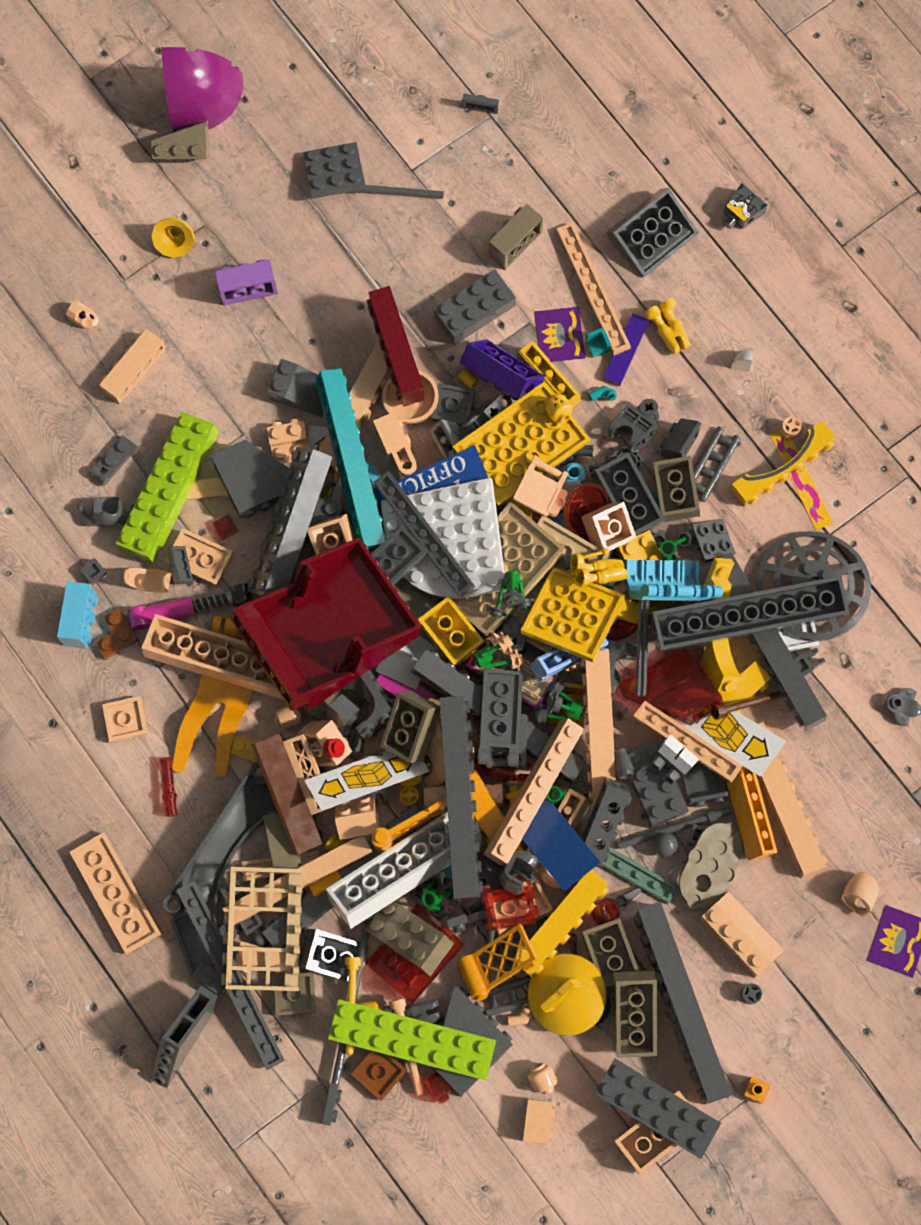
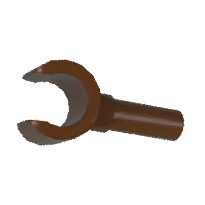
M568 933L570 938L566 943L572 944V954L577 955V935L575 933Z

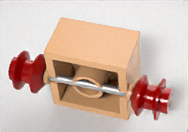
M332 720L309 722L295 735L296 737L305 733L318 767L337 766L352 752L348 741L341 735L338 726ZM300 739L297 742L302 752L304 746Z

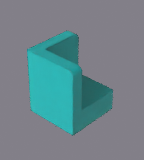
M604 327L586 334L585 342L592 358L610 352L611 343Z

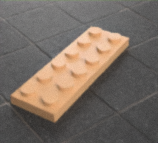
M104 832L70 851L73 860L126 955L162 935Z

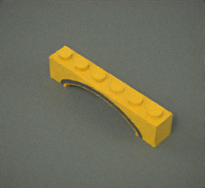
M823 420L807 430L805 434L807 440L804 446L788 463L762 475L749 476L747 473L732 484L730 490L744 507L748 504L753 505L760 499V495L770 493L778 482L780 484L784 483L792 472H799L804 468L803 464L808 461L810 463L819 457L820 452L823 450L827 452L834 446L833 443L836 436Z

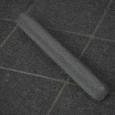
M639 600L637 696L646 695L649 600Z

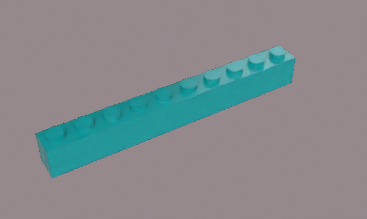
M342 369L321 370L315 380L355 539L360 538L367 545L369 552H372L387 537L382 529V517L378 513L377 498L373 494V482L369 478V466L365 462L364 447L360 443V431L356 427L355 411L351 407V395L347 392V380L345 375H343Z

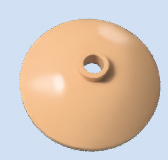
M418 370L424 387V401L403 407L402 401L398 402L396 390L391 378L388 379L383 388L382 400L387 413L394 412L396 418H401L402 423L413 424L427 419L437 407L439 399L437 386L434 380L422 371Z

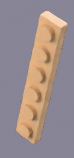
M644 701L634 714V719L664 739L671 734L684 746L681 750L686 747L699 759L698 762L731 783L742 769L741 764L648 702Z

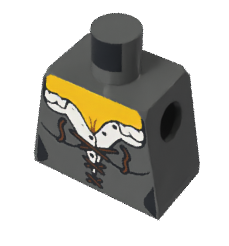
M741 183L725 206L724 213L727 217L723 220V224L728 229H731L735 224L744 229L763 216L768 205Z

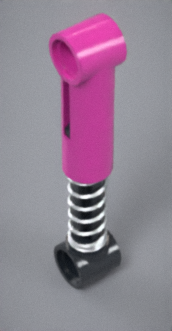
M242 583L232 586L231 591H225L224 594L218 593L215 596L212 594L211 597L205 596L202 599L199 597L197 600H194L192 597L148 607H133L128 610L131 629L142 630L150 627L155 614L177 620L195 616L196 611L200 613L201 610L206 611L209 608L213 610L214 607L220 608L223 605L226 607L227 604H233L235 607L252 601V594L247 592L248 583Z

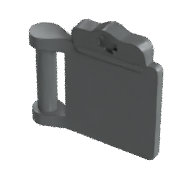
M521 714L520 759L518 767L521 770H526L528 720L526 714ZM480 719L479 727L476 731L478 738L480 736ZM498 725L496 730L502 732L503 727ZM490 748L489 763L486 765V768H492V766L507 767V759L492 758L493 752L508 753V749Z

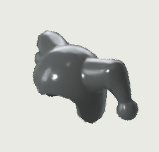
M94 497L92 500V513L88 515L84 511L85 507L83 504H78L77 510L80 512L85 526L89 527L97 524L111 526L116 523L125 524L135 504L131 505L129 513H125L122 510L121 497Z

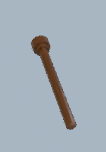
M777 691L729 705L717 703L711 706L710 712L715 720L725 718L729 712L784 698L785 695Z

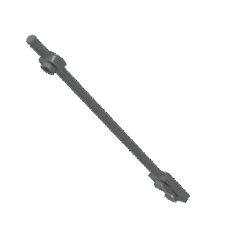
M376 913L364 920L357 955L358 958H361V966L356 971L355 1004L370 936L365 928ZM341 1042L339 1043L322 1122L323 1125L332 1126V1122L336 1123L338 1110H335L336 1102H340L342 1090H339V1083L346 1054V1044Z

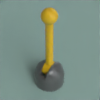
M603 548L602 551L583 555V558L587 559L602 554L608 555L609 549ZM573 554L562 555L566 570L570 569V561Z

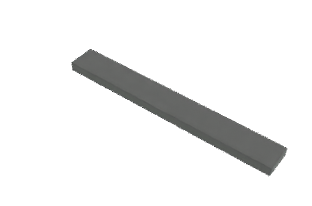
M387 471L374 481L375 486L414 538L427 551L428 557L458 597L462 598L475 588L474 583L393 475Z

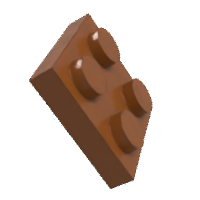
M370 1051L351 1075L382 1102L408 1070L392 1056Z

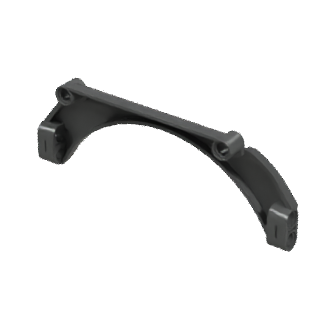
M258 761L252 765L163 901L164 909L174 916L171 924L191 977L221 997L226 992L224 985H221V979L176 890L195 881L218 927L217 911L220 888L230 863L245 840L264 823L263 816L278 813L264 776L256 775V770L260 768ZM306 762L308 770H310L311 764ZM338 764L337 766H324L318 768L320 770V773L323 774L328 771L342 767V765ZM173 900H177L178 907L174 910H170L169 903Z

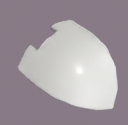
M753 348L740 351L734 358L731 369L749 371L753 360Z

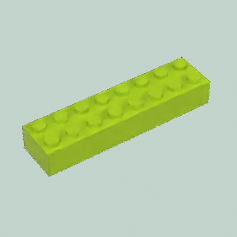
M181 411L115 543L121 551L155 564L185 504L186 498L220 433L215 424Z
M340 999L337 1003L328 1038L329 1040L486 1081L497 1041Z

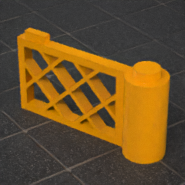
M438 801L389 830L378 828L373 831L371 839L374 848L380 853L387 851L393 847V841L445 812L442 801Z
M518 924L473 954L460 958L456 964L471 998L482 1001L488 997L487 994L490 990L523 969L528 971L536 966L535 961L538 959L523 926ZM517 932L521 936L519 945L511 943L513 935ZM501 942L506 943L503 955L496 953L497 946ZM510 945L518 947L515 959L507 957ZM522 949L527 950L530 956L524 962L519 960ZM485 952L490 953L487 965L483 964L479 957ZM495 955L502 957L499 969L492 967ZM506 959L514 961L512 970L508 972L504 971ZM491 969L498 971L496 980L493 982L489 979Z

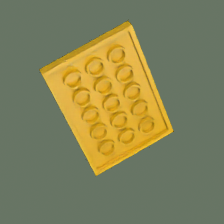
M545 381L453 446V450L456 453L471 446H476L487 476L493 480L495 503L498 507L514 497L535 455L539 457L540 461L556 467L591 441L572 415L564 423H556L551 420L545 411L546 400L551 395H554V393ZM537 467L534 468L535 471L542 475L547 473Z

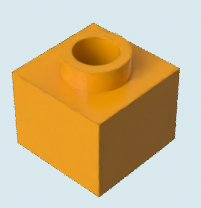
M751 1076L743 1096L764 1104L771 1084ZM755 1086L761 1088L760 1094L755 1093Z

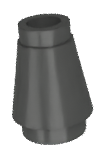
M626 749L615 750V774L618 775L619 779L632 777L635 769Z

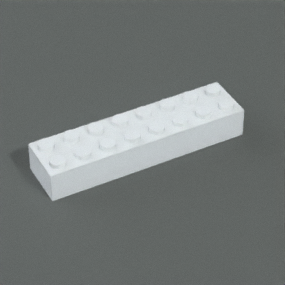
M448 812L326 889L331 904L350 929L451 865ZM479 830V832H475V833H476V840H479L480 846H481V845L483 844V842H482V837H481V833H480V830Z

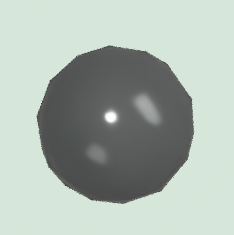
M670 833L658 834L653 842L654 851L661 857L672 855L678 847L677 839Z

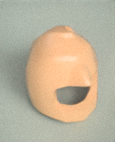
M859 872L848 881L841 898L846 906L862 917L870 914L878 897L879 884L870 874ZM858 898L866 903L867 908L857 905Z

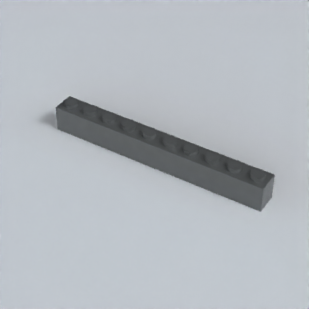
M732 552L720 557L732 559L734 562L728 577V581L732 585L729 597L755 592ZM773 630L747 635L752 645L755 644L758 648L756 652L760 660H765L769 676L776 679L777 683L775 685L779 693H784L787 699L785 700L787 707L790 711L793 710L795 712V720L798 726H803L804 730L807 731L826 721L827 715L778 631Z
M426 649L410 672L445 697L464 696L466 701L469 700L470 712L468 713L479 720L481 718L482 685H476L467 674L459 673L455 670L453 664L442 661L436 652ZM530 719L527 720L526 754L537 761L551 734L544 729H538ZM571 752L558 777L568 784L574 782L586 764L582 760L583 757L577 752Z
M464 696L440 698L453 893L454 899L480 897V893H483L482 880L479 881L478 873L482 872L481 860H477V852H480V842L476 840L475 833L479 832L478 820L474 819V812H477V801L473 800V792H476L475 780L471 778V772H474V761L470 760L473 744L472 740H469L468 732H471V721L467 720L470 704L469 700L466 701Z
M415 805L406 807L400 813L402 816L397 820L392 819L385 825L386 829L389 830L419 813L420 810ZM428 821L422 824L421 826L415 828L414 830L408 832L407 834L401 836L400 838L396 839L395 841H393V846L398 844L402 840L406 839L413 833L417 832L424 826L428 825L430 822ZM372 841L368 843L372 853L338 870L341 878L346 877L382 854L374 848ZM327 891L316 898L312 892L306 896L301 895L300 935L334 907L329 900ZM281 912L279 914L280 918L275 922L272 920L264 926L265 930L262 932L274 948L286 947L287 912Z

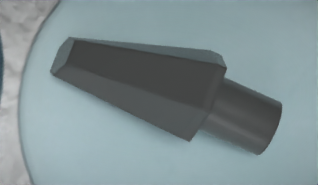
M640 887L619 895L617 900L613 902V907L615 909L626 907L641 892Z

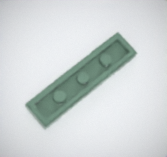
M609 847L610 854L606 862L603 861L602 867L669 904L678 888L677 885Z

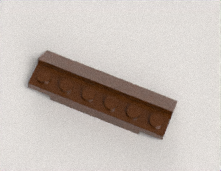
M280 732L252 744V747L294 855H298L323 844V835L316 824L315 814L311 815L283 743L286 739Z

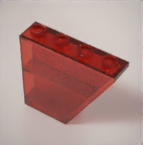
M686 647L674 651L670 656L658 660L653 666L647 668L645 696L636 695V675L625 679L619 685L621 695L624 698L640 705L646 701L667 716L690 726L710 715L712 705L717 703L723 704L722 696Z

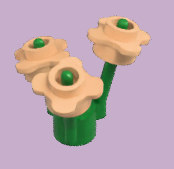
M502 631L500 632L501 636L491 632V635L486 638L487 645L473 654L478 667H484L486 670L509 664L511 669L520 671V666L523 665L522 655L517 653V649L512 650L511 648L514 645L513 639L508 634L504 636ZM501 648L504 652L510 650V652L514 651V653L508 654V660L491 663L493 660L492 652L499 651Z

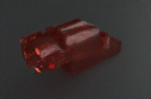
M478 758L473 759L474 770L477 771L482 780L504 783L508 781L525 782L529 774L520 773L516 775V771H529L531 763L526 762V770H521L519 767L503 766L486 768V765L478 764Z

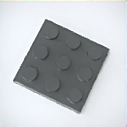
M356 142L303 152L312 199L366 189Z

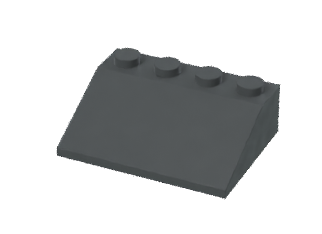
M662 188L606 232L615 248L642 277L648 275L699 233L670 188Z

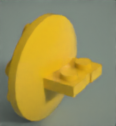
M575 954L555 955L551 960H545L542 964L543 970L538 976L533 974L528 987V1001L534 1017L545 1029L558 1035L571 1036L586 1032L599 1021L606 1007L607 988L601 972L592 962Z

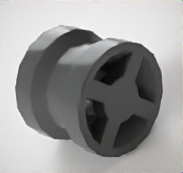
M747 984L741 990V999L746 1004H755L762 998V990L757 984Z

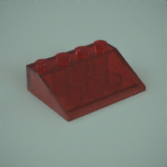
M418 904L410 912L443 933L454 943L431 976L427 975L383 943L365 962L373 972L411 1005L464 946V943L452 931Z

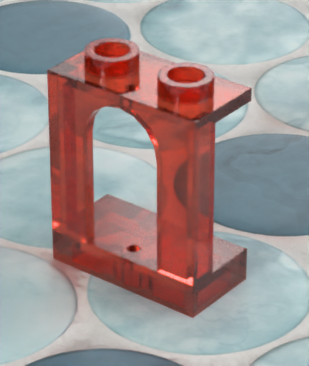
M527 880L524 891L519 895L512 894L504 889L491 891L490 885L483 886L482 899L488 931L514 928L518 924L522 926L536 925V917H539L538 905H534L533 899H536L535 888L530 885V880ZM521 899L529 905L528 913L523 916L496 919L493 903Z

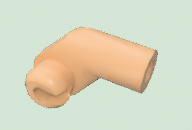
M529 1003L522 1006V1010L518 1015L508 1016L509 1026L525 1025L530 1021L533 1013Z

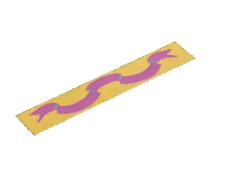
M781 430L770 434L785 465L799 451L793 439L785 438L781 434ZM803 464L804 468L797 473L792 472L790 478L815 529L818 530L833 524V521L805 464Z

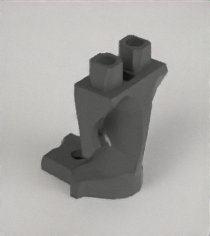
M607 640L608 645L605 647L609 649L611 699L620 684V676L615 668L616 662L627 658L637 659V646L624 641Z

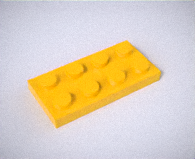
M650 530L616 547L623 563L625 559L664 560ZM649 600V607L661 610L679 600Z

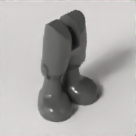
M438 999L415 1004L411 1002L405 1007V1017L432 1024L444 1019L442 1012L432 1013L431 1015H427L426 1012L440 1007ZM390 1005L383 1006L384 1011L393 1013Z

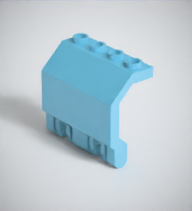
M624 560V568L628 573V578L624 580L630 599L711 601L721 598L723 595L722 586L700 585L699 561Z

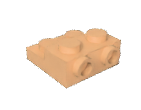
M291 419L288 424L273 422L270 427H267L272 457L282 464H291V456L296 447L309 448L304 421Z

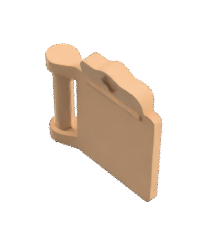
M535 455L513 500L544 517L548 515L556 517L566 503L565 498L568 493L561 488L568 472L557 470L540 461L539 457ZM537 467L558 478V482L538 473L534 468Z

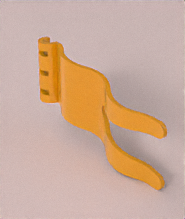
M214 616L212 632L245 641L238 634L237 628L230 619L231 617ZM221 622L225 623L224 633L220 631ZM201 675L195 698L178 732L172 766L176 773H182L185 770L194 740L206 718L218 703H224L225 710L220 721L217 736L215 775L218 778H223L227 775L233 739L249 706L253 690Z

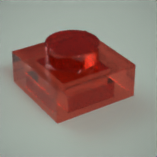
M230 515L213 522V526L222 541L238 533Z

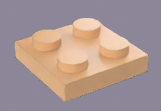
M141 696L102 704L110 743L148 735Z

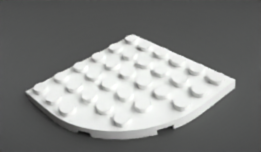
M486 478L408 495L476 587L462 598H459L428 555L404 575L405 579L423 592L444 598L449 596L451 599H463L500 592L501 580L504 579L505 573L493 480ZM387 500L381 501L384 531L387 539L401 526L411 534Z

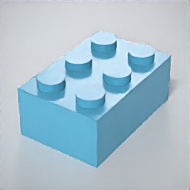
M70 581L66 583L57 638L64 646L87 649L88 643H91L92 632H90V628L95 622L93 610L94 606L96 607L98 604V595H96L95 590L90 584Z

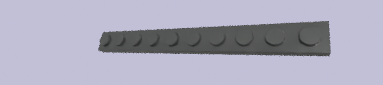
M195 881L177 889L176 892L221 979L222 973H226V965H222L223 952L227 951V945L223 944V937ZM232 957V966H237ZM232 970L231 985L246 986L240 970ZM226 989L265 1069L269 1070L285 1061L250 990Z

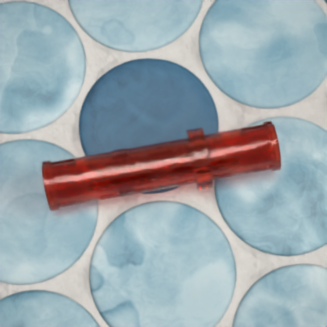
M164 757L159 759L163 785L162 800H164L165 816L174 817L178 815L176 804L178 795L175 793L172 758Z

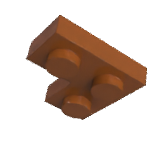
M120 608L103 616L111 633L96 641L95 644L106 660L138 641Z

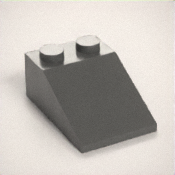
M281 359L267 391L269 399L318 417L323 415V408L315 380L318 374L298 364Z
M307 929L298 967L306 971L348 982L345 957H357L360 943L317 929Z

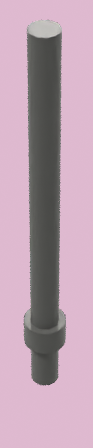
M366 185V189L349 192L444 198V191Z
M725 807L716 811L714 809L706 811V814L618 841L617 844L619 849L654 839L661 833H673L692 827L693 824L698 825L707 821L711 823L717 821V818L732 814L730 807Z

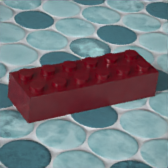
M390 286L368 292L369 299L366 300L368 311L373 320L375 333L379 338L381 351L384 353L386 366L389 368L392 384H394L398 402L402 401L404 407L424 401V387Z

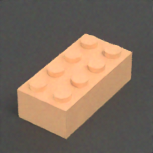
M680 1091L674 1093L676 1096L680 1097L681 1099L687 1102V1100L684 1098ZM637 1122L613 1141L638 1175L642 1174L677 1146L640 1122Z

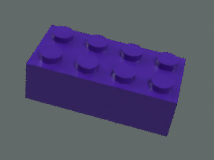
M488 339L467 343L459 362L465 366L466 370L478 374L480 379L492 383L497 390L509 394V397L513 400L522 398L539 386L545 378V375Z

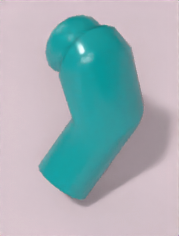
M601 386L588 393L591 401L600 397L612 401L617 397L616 391L607 386Z

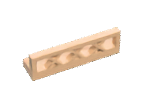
M305 733L283 741L310 813L314 815L322 811L304 780L321 773ZM300 739L304 746L302 752L297 742ZM304 758L310 761V770H308Z

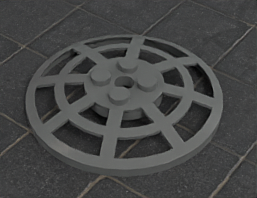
M814 531L789 535L770 547L759 564L756 574V592L763 591L762 577L764 570L775 573L774 588L781 587V574L791 577V585L809 582L811 579L821 580L845 574L848 575L849 590H845L847 603L849 605L852 601L861 606L855 617L842 627L839 626L836 618L830 619L829 623L833 631L825 633L801 631L803 625L780 629L794 638L806 641H825L839 637L851 630L860 621L868 607L871 596V581L867 567L861 556L852 546L833 535ZM816 536L826 538L827 540L824 547L818 545L800 547L795 538ZM786 542L790 544L793 550L785 555L778 565L767 563L769 557L777 548ZM837 542L849 550L858 562L849 565L841 555L831 550L833 543ZM820 551L822 553L819 561H808L804 552ZM795 555L801 563L795 570L784 567L788 560ZM829 555L837 559L843 567L833 570L831 566L826 564ZM861 569L863 570L866 582L864 599L854 594L855 580L853 572Z

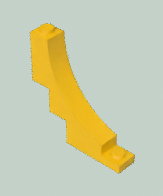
M714 558L703 585L722 586L723 595L721 598L716 599L730 596L732 585L728 581V577L734 566L732 559ZM729 640L704 644L706 649L699 663L717 692L734 693L741 676L734 664Z

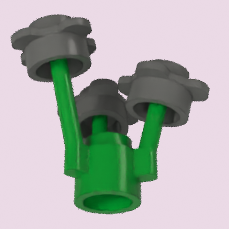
M684 528L678 529L675 542L666 540L664 530H658L657 533L651 534L658 549L665 555L664 560L683 561L681 557L675 554L677 546L687 547L688 549L694 546V531H687Z
M562 681L553 683L549 687L548 693L550 694L547 700V707L549 708H543V704H540V708L536 709L534 715L539 726H542L543 723L547 724L549 718L559 720L569 718L573 722L574 720L579 721L584 706L580 705L579 701L564 694L565 687L562 686ZM563 698L569 701L570 703H568L567 705L562 704ZM560 708L565 709L564 714H566L567 716L555 715L551 713L552 711L558 713Z
M442 871L426 880V883L430 885L423 889L424 894L422 895V903L427 907V910L432 911L433 915H435L434 918L438 921L442 920L444 916L452 914V909L447 904L448 900L453 901L455 904L460 903V899H454L453 880L449 881V885L446 886L444 883L445 874ZM436 885L437 890L440 888V890H444V893L440 894L439 891L431 889Z

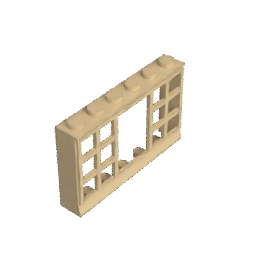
M230 867V871H226V883H229V892L225 891V904H228V912H224V924H228L227 932L223 933V944H227V951L223 952L222 965H226V973H222L221 985H225V989L299 991L298 964L303 869ZM236 872L251 873L250 888L235 887ZM255 873H270L269 888H254ZM274 873L289 874L288 889L273 888ZM235 891L250 892L249 907L235 906ZM254 892H269V907H254ZM273 892L288 893L287 908L273 907ZM234 910L287 912L286 948L233 947ZM233 951H248L247 966H232ZM252 951L267 952L266 967L251 966ZM271 952H286L285 967H270ZM232 970H247L246 986L231 985ZM251 971H266L265 986H250ZM270 971H285L284 987L270 986Z

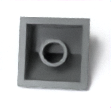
M680 418L678 423L674 422L669 430L670 436L668 438L665 437L660 444V448H662L660 455L667 459L685 457L699 436L702 423Z

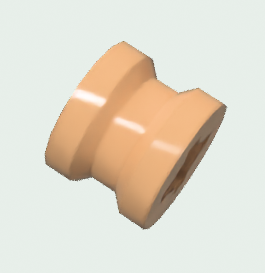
M787 417L783 421L781 434L785 438L794 439L798 436L801 429L799 419Z

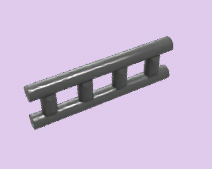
M720 426L715 430L693 470L696 490L702 493L699 499L703 502L707 501L741 440V437L738 435H734L732 440L722 435L724 429ZM718 441L728 446L724 455L713 450ZM709 457L719 462L715 471L705 467ZM700 473L710 477L706 487L696 482Z
M531 976L505 982L491 989L487 994L491 1008L486 1009L487 1016L521 1008L524 1004L529 1003L528 997L518 1000L515 988L526 985L528 989ZM507 991L510 1002L499 1005L496 993Z

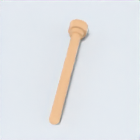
M405 998L389 1002L393 1013L405 1016ZM407 1060L415 1094L420 1096L423 1093L416 1062Z

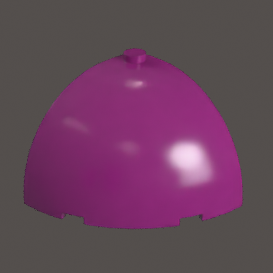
M161 47L165 94L173 131L208 120L209 130L224 122L234 112L242 96L244 80L240 69L237 66L233 67L230 60L212 52L196 49L195 52L186 51L185 47Z

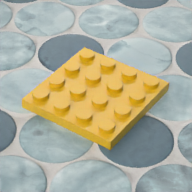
M553 567L521 628V634L593 663L625 600V595L593 582L585 587H578L574 582L575 576Z

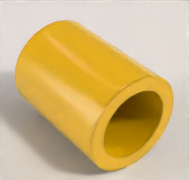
M466 369L458 376V379L469 389H473L479 382Z

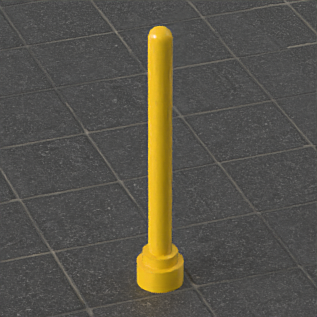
M345 957V966H347L348 970L347 1001L355 1003L356 971L361 966V958ZM346 1044V1054L352 1055L354 1046Z

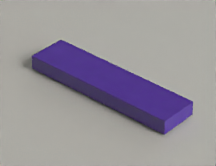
M632 313L624 330L631 349L613 355L603 380L621 386L649 324L648 319Z

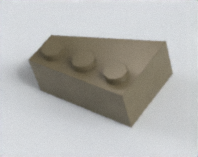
M208 120L152 139V159H207L209 157Z

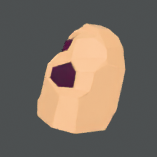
M77 300L73 301L67 310V318L83 329L91 330L99 323L95 312Z

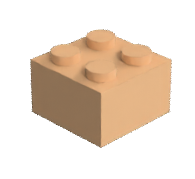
M612 502L581 517L590 543L601 550L608 548L610 551L636 538L624 502Z
M364 795L358 799L335 806V822L340 840L372 834L373 831L379 828V815L374 795Z

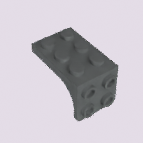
M371 670L360 676L375 700L372 715L356 727L364 740L373 739L378 735L379 731L384 728L386 729L393 708L392 702L373 676Z

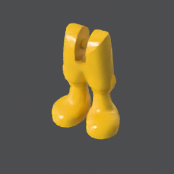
M670 298L664 301L659 308L657 305L649 308L644 312L646 319L653 321L657 325L658 336L663 339L669 350L675 355L680 352L678 343L683 350L690 348L691 345L683 329V324L674 317L673 309L676 306V301L674 298ZM661 314L665 317L669 326L664 323Z
M573 554L571 557L570 570L572 576H575L574 582L578 587H585L591 582L605 584L628 578V573L624 568L622 560H594L591 564L584 563V558L581 554Z

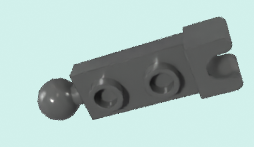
M236 879L235 887H241ZM221 887L220 891L225 898V891L227 890ZM235 891V901L246 896L244 891ZM258 914L240 922L247 936L253 933V943L256 946L263 947L267 944L268 939L263 935V931H260L264 924Z

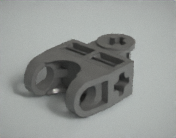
M503 393L494 399L485 401L460 427L465 429L468 434H471L512 405L511 398ZM501 397L507 401L506 407L500 405Z
M645 399L636 409L627 405L615 417L608 429L607 435L612 439L623 434L630 435L632 439L628 443L627 449L632 453L637 452L657 434V424H655L659 419L657 402L653 399Z

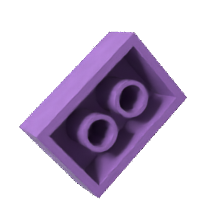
M261 259L256 261V263H242L237 267H223L219 271H215L224 306L278 294L270 260Z

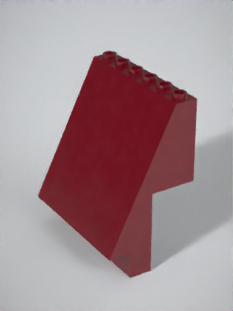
M360 538L301 561L293 584L233 608L230 618L291 711L304 706L308 712L416 639L421 630L419 620L413 616L408 604L404 603L398 590L390 583L387 574L383 573L378 561L372 557L367 545Z

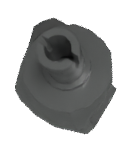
M527 847L526 851L516 850L508 864L503 865L499 875V882L502 888L515 895L522 894L524 891L523 882L515 877L522 878L529 885L533 884L535 881L533 874L541 866V862L529 847Z

